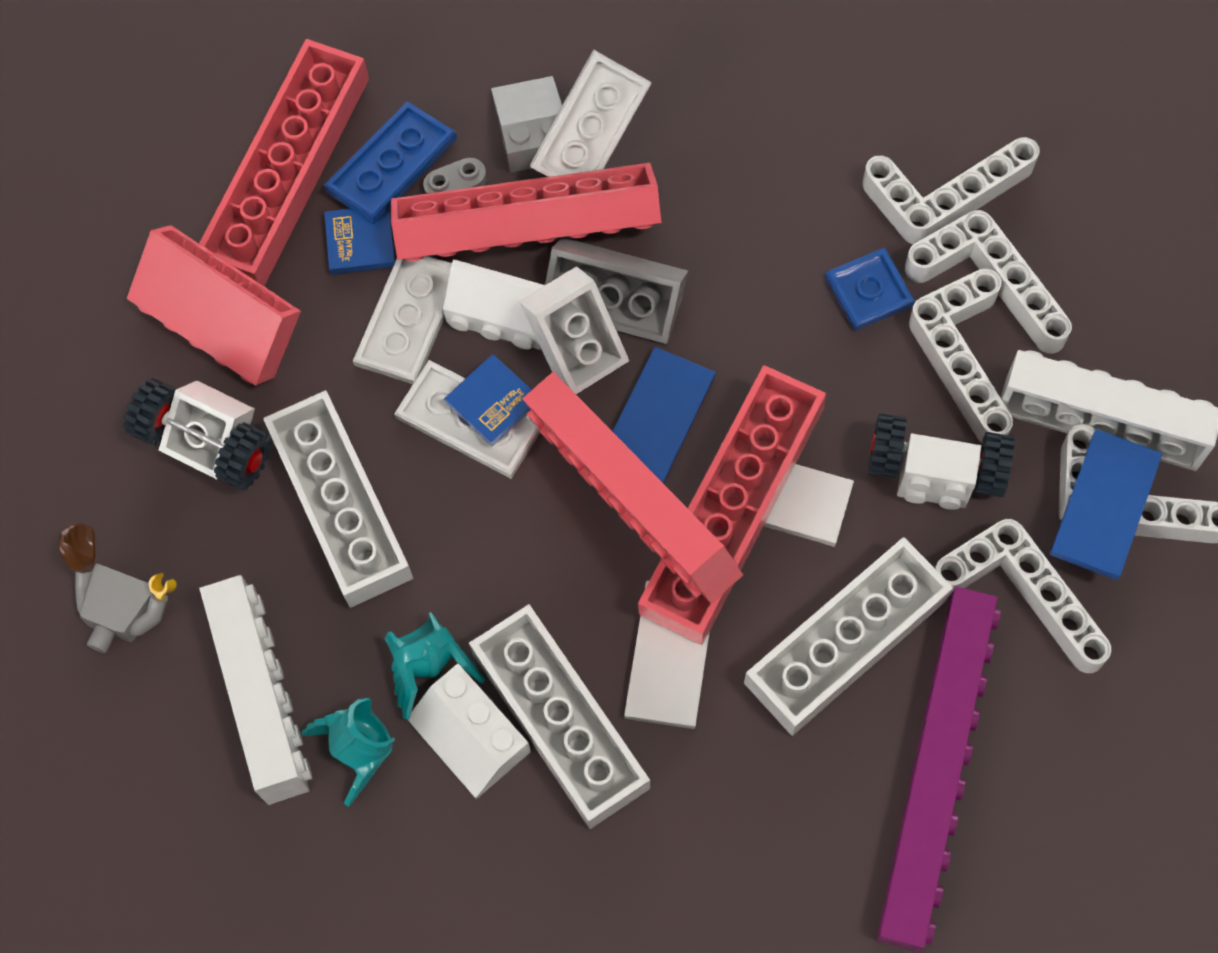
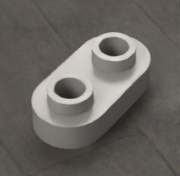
M465 158L431 171L424 179L425 194L484 186L487 179L485 166L476 158ZM467 170H474L472 174L464 173ZM439 181L445 182L442 186L434 185Z

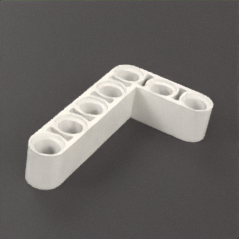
M1018 138L924 198L891 159L885 156H875L866 164L863 188L900 235L908 243L914 245L916 242L967 213L979 209L1029 177L1033 172L1040 153L1039 146L1030 138ZM1017 156L1024 157L1027 160H1021ZM991 173H998L1001 177L994 176ZM879 174L885 178H876L873 175ZM964 189H972L976 193H969ZM893 198H900L905 202H896ZM939 205H945L949 207L950 210L941 209ZM912 222H920L924 226L918 227L915 226Z
M981 210L969 212L911 246L905 264L906 276L911 281L916 283L929 281L970 257L979 270L984 268L991 269L1000 276L1001 288L998 295L1041 351L1054 354L1064 347L1072 330L1069 318L988 213ZM970 229H978L982 233L976 234L972 232ZM943 244H950L955 249H947ZM989 254H997L1001 259L992 258ZM915 260H924L928 264L920 265L917 262H915ZM1008 279H1016L1020 284H1012ZM1034 304L1038 306L1040 310H1032L1027 305ZM1047 330H1054L1057 333H1059L1060 336H1052L1047 332Z
M985 268L918 299L913 306L909 319L911 332L981 443L986 431L1008 435L1013 426L1010 412L955 326L994 305L1001 288V278L995 271ZM977 287H986L991 292H982ZM956 300L962 306H953L948 301ZM928 314L933 320H924L919 315ZM936 341L947 342L950 347L942 348L936 344ZM961 368L965 370L967 375H958L953 369ZM970 396H979L985 403H975L970 399ZM995 423L1001 427L1002 431H992L987 424Z
M1078 424L1072 427L1061 447L1059 519L1061 521L1076 482L1071 472L1080 471L1090 440L1095 431L1090 425ZM1073 440L1082 441L1087 449L1076 447ZM1148 495L1143 511L1151 513L1155 521H1148L1141 515L1135 536L1218 543V527L1212 522V518L1218 519V502ZM1176 515H1184L1189 520L1190 525L1179 522Z
M1012 519L999 521L938 561L935 569L940 574L943 570H950L956 574L958 580H946L953 587V590L955 586L965 588L998 566H1001L1079 671L1094 673L1110 657L1111 645L1108 639L1026 530L1017 521ZM1006 534L1010 536L1014 544L1006 545L1002 543L998 535ZM970 553H981L985 557L986 562L977 563L973 561ZM1019 563H1030L1034 567L1035 572H1024ZM1040 591H1051L1055 595L1056 601L1049 602L1045 600ZM1069 618L1073 620L1077 625V630L1067 629L1063 625L1062 619ZM1084 647L1094 648L1099 655V659L1092 660L1088 658L1084 653Z

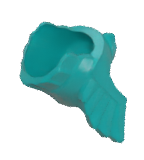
M432 612L429 613L428 621L412 633L397 638L390 631L385 637V641L394 658L392 663V671L394 672L393 682L395 683L394 694L397 696L398 707L402 709L403 719H410L418 690L414 678L430 679L436 677L446 666L450 658L480 683L483 684L486 680L478 671L476 665L461 650V647L455 642L447 628L437 621Z
M369 698L357 699L346 710H338L335 713L326 715L324 718L315 719L314 722L307 724V727L302 730V736L329 734V751L331 755L355 769L357 776L343 803L347 807H350L376 770L391 753L393 742L395 741L394 737L391 739L387 728L380 719L371 712L372 701Z

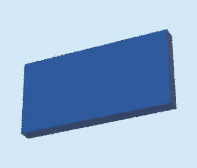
M407 101L324 184L325 192L375 224L391 207V199L401 197L457 139L456 131Z
M654 347L613 433L664 484L716 377V372Z
M1095 429L1049 555L1118 580L1163 453Z

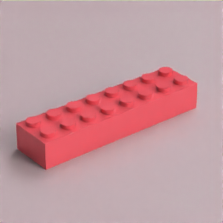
M309 39L305 40L199 242L200 245L263 286H265L369 81L364 58Z
M650 163L391 199V225L397 259H406L407 261H418L425 256L436 254L448 257L464 250L483 252L490 249V247L500 245L511 248L529 241L548 243L554 241L557 237L564 236L582 238L589 233L600 231L612 234L619 232L621 228L635 227L637 229H647L654 224L662 223L658 185Z
M763 365L688 507L695 517L725 546L740 570L746 562L823 412L826 399L825 392ZM660 560L638 602L639 615L703 645L733 585L710 604L702 594L696 598L685 587L677 574L674 575Z
M554 371L522 398L530 408L526 415L539 428L538 430L551 445H555L562 457L570 465H574L581 477L590 486L593 485L610 508L613 507L619 513L618 515L626 525L640 535L639 537L645 545L661 557V561L674 575L677 574L685 587L696 598L702 594L712 604L743 576V573L725 546Z

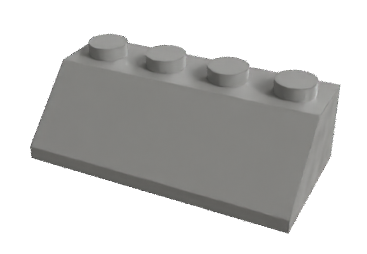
M561 237L552 248L545 285L577 266L595 281L616 331L667 344L682 301L688 271Z

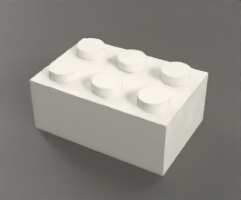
M577 266L519 301L552 372L554 371L575 394L629 362L595 281Z

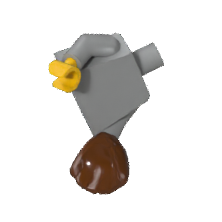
M83 523L71 524L60 533V556L65 564L75 571L77 610L80 613V618L88 626L94 628L86 644L88 647L98 652L106 653L114 636L132 642L137 636L143 635L161 622L168 601L166 594L174 591L177 586L174 579L166 581L163 587L161 582L164 576L163 573L152 576L149 583L97 563L94 566L96 558L95 533L92 527L85 526Z

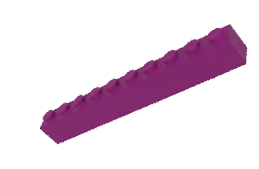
M956 586L951 594L876 937L877 942L918 953L924 949L925 944H932L936 923L930 921L933 907L939 908L943 895V886L938 885L940 871H947L951 856V850L945 849L948 835L954 836L958 822V814L953 813L955 800L961 801L966 779L960 778L962 765H969L973 745L967 743L970 730L976 731L980 716V710L974 709L977 696L983 697L987 682V676L981 675L984 662L990 663L994 643L988 640L991 629H997L1001 610L995 608L997 596Z

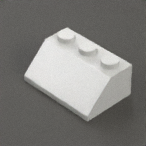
M453 259L443 307L446 323L459 331H467L469 329L479 332L490 340H499L500 338L510 341L521 349L535 348L540 350L541 347L519 301L545 285Z
M459 664L455 665L428 689L411 712L410 719H407L475 799L479 798L531 752L528 741Z

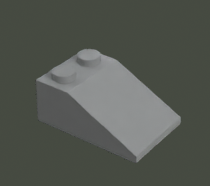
M553 76L491 88L510 173L532 169L530 164L562 108Z

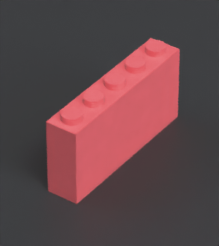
M172 225L150 231L127 299L137 305L141 312L153 316L162 322L165 328L177 332L189 340L193 347L202 349L214 357L218 364L229 367L238 373L242 380L255 386L275 377L301 313V310Z

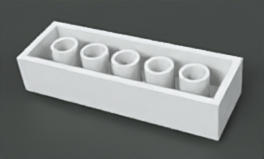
M1017 351L1001 394V400L1012 418L1067 434L1072 427L1078 424L1090 425L1094 429L1163 453L1160 460L1162 462L1193 471L1198 470L1215 447L1218 435V407H1215L1208 401H1194L1180 397L1179 394L1171 390L1159 391L1145 387L1143 383L1136 380L1125 381L1114 378L1105 371L1086 370L1077 367L1076 364L1070 361L1048 359L1036 351Z
M325 390L264 417V422L349 607L356 606L414 579L327 391Z
M903 537L748 670L745 675L744 684L793 736L948 600L953 587Z
M241 575L199 588L255 792L268 805L309 792L307 780L312 779V773L307 759L303 758L300 750L298 751V746H302L303 742L298 726L294 725L291 716H288V713L293 712V706L288 692H285L281 682L279 683V680L284 679L279 660L275 659L273 651L270 649L275 646L271 630L269 626L266 627L262 617L266 612L260 594L257 595L254 585H247Z
M529 604L469 642L473 656L589 829L650 789V779Z

